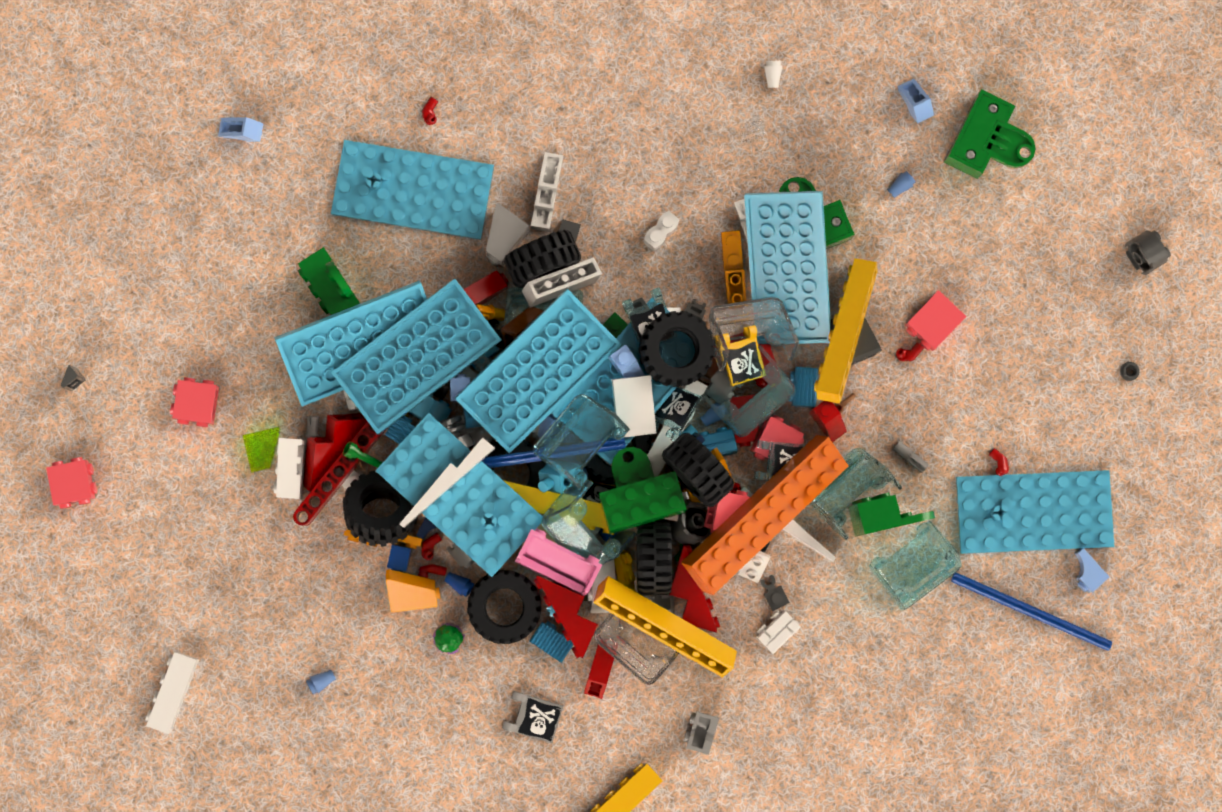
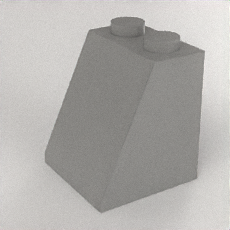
M499 203L495 206L486 253L488 261L495 267L500 265L503 268L505 256L518 248L530 230L527 223Z

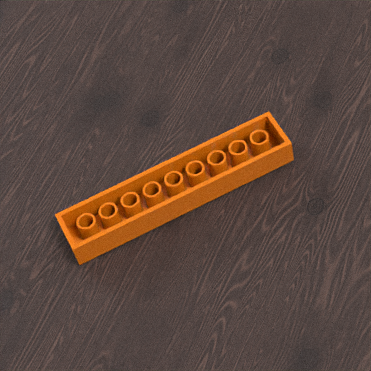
M816 435L681 562L703 592L714 595L848 467V464L830 438Z

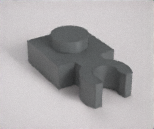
M693 299L692 303H688L685 312L698 316L697 319L701 321L706 312L704 310L706 303L700 305L696 303L697 299Z
M770 575L771 584L766 585L763 579L760 582L768 590L764 596L771 610L774 611L790 602L782 586L775 587V578L773 575Z

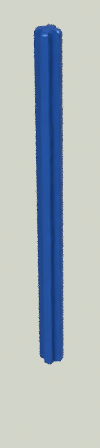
M621 437L486 457L482 462L489 468L624 449L626 443L625 439Z
M959 573L952 575L951 582L1106 651H1109L1112 646V641Z

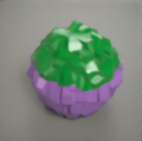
M452 623L442 624L433 633L434 644L440 652L454 654L458 652L465 634H462L461 628L457 625L455 626Z

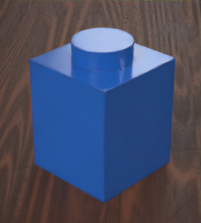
M392 545L387 568L407 572L412 549Z

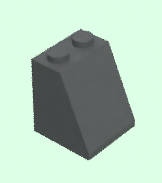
M834 318L831 319V330H834L835 327L833 325ZM864 318L851 365L873 357L882 351L866 318Z

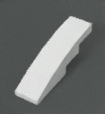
M547 152L544 154L530 229L550 231L564 155Z

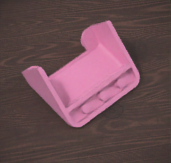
M538 528L535 531L531 529L515 562L582 596L587 595L602 566L599 563L600 560L591 555L588 558H584L546 539V532Z

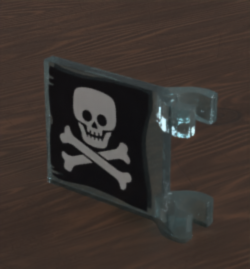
M659 287L650 291L654 299L653 302L634 309L631 298L621 302L628 315L639 346L641 336L646 327L660 315L668 313ZM676 331L664 335L660 343L677 337Z
M677 387L655 412L656 432L658 431L659 423L669 427L670 429L666 432L665 436L671 438L670 440L674 442L682 434L683 428L702 397Z
M758 440L757 448L769 450L767 471H754V479L768 481L806 444Z

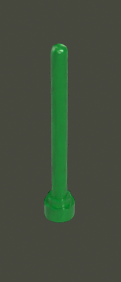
M350 441L343 449V456L349 459L358 458L376 468L383 463L360 451V448Z

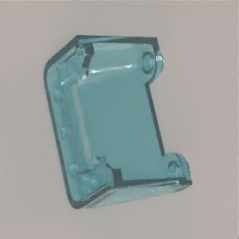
M930 520L917 527L916 538L888 559L876 557L869 565L871 572L901 611L911 607L956 573L962 566L959 553Z

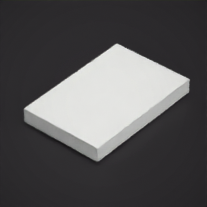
M651 375L611 379L617 438L656 434Z

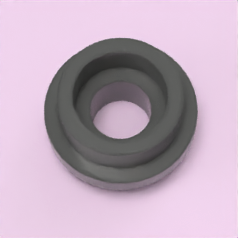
M1126 362L1120 368V375L1124 380L1133 381L1139 376V367L1134 362ZM1127 368H1131L1133 370L1132 375L1127 374Z

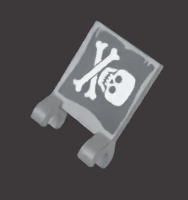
M513 691L511 698L521 702L515 724L504 721L502 728L553 743L563 705Z

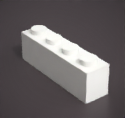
M593 257L527 282L522 293L528 305L533 307L557 298L566 289L573 292L596 283L602 272Z
M174 652L173 655L169 656L167 673H163L160 679L162 686L160 691H156L153 697L154 707L148 711L145 719L148 721L147 727L166 734L172 732L199 659L180 652Z

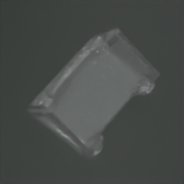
M612 613L607 616L594 632L596 643L647 685L653 684L679 654L678 651Z

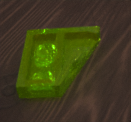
M280 427L243 435L251 473L271 469Z

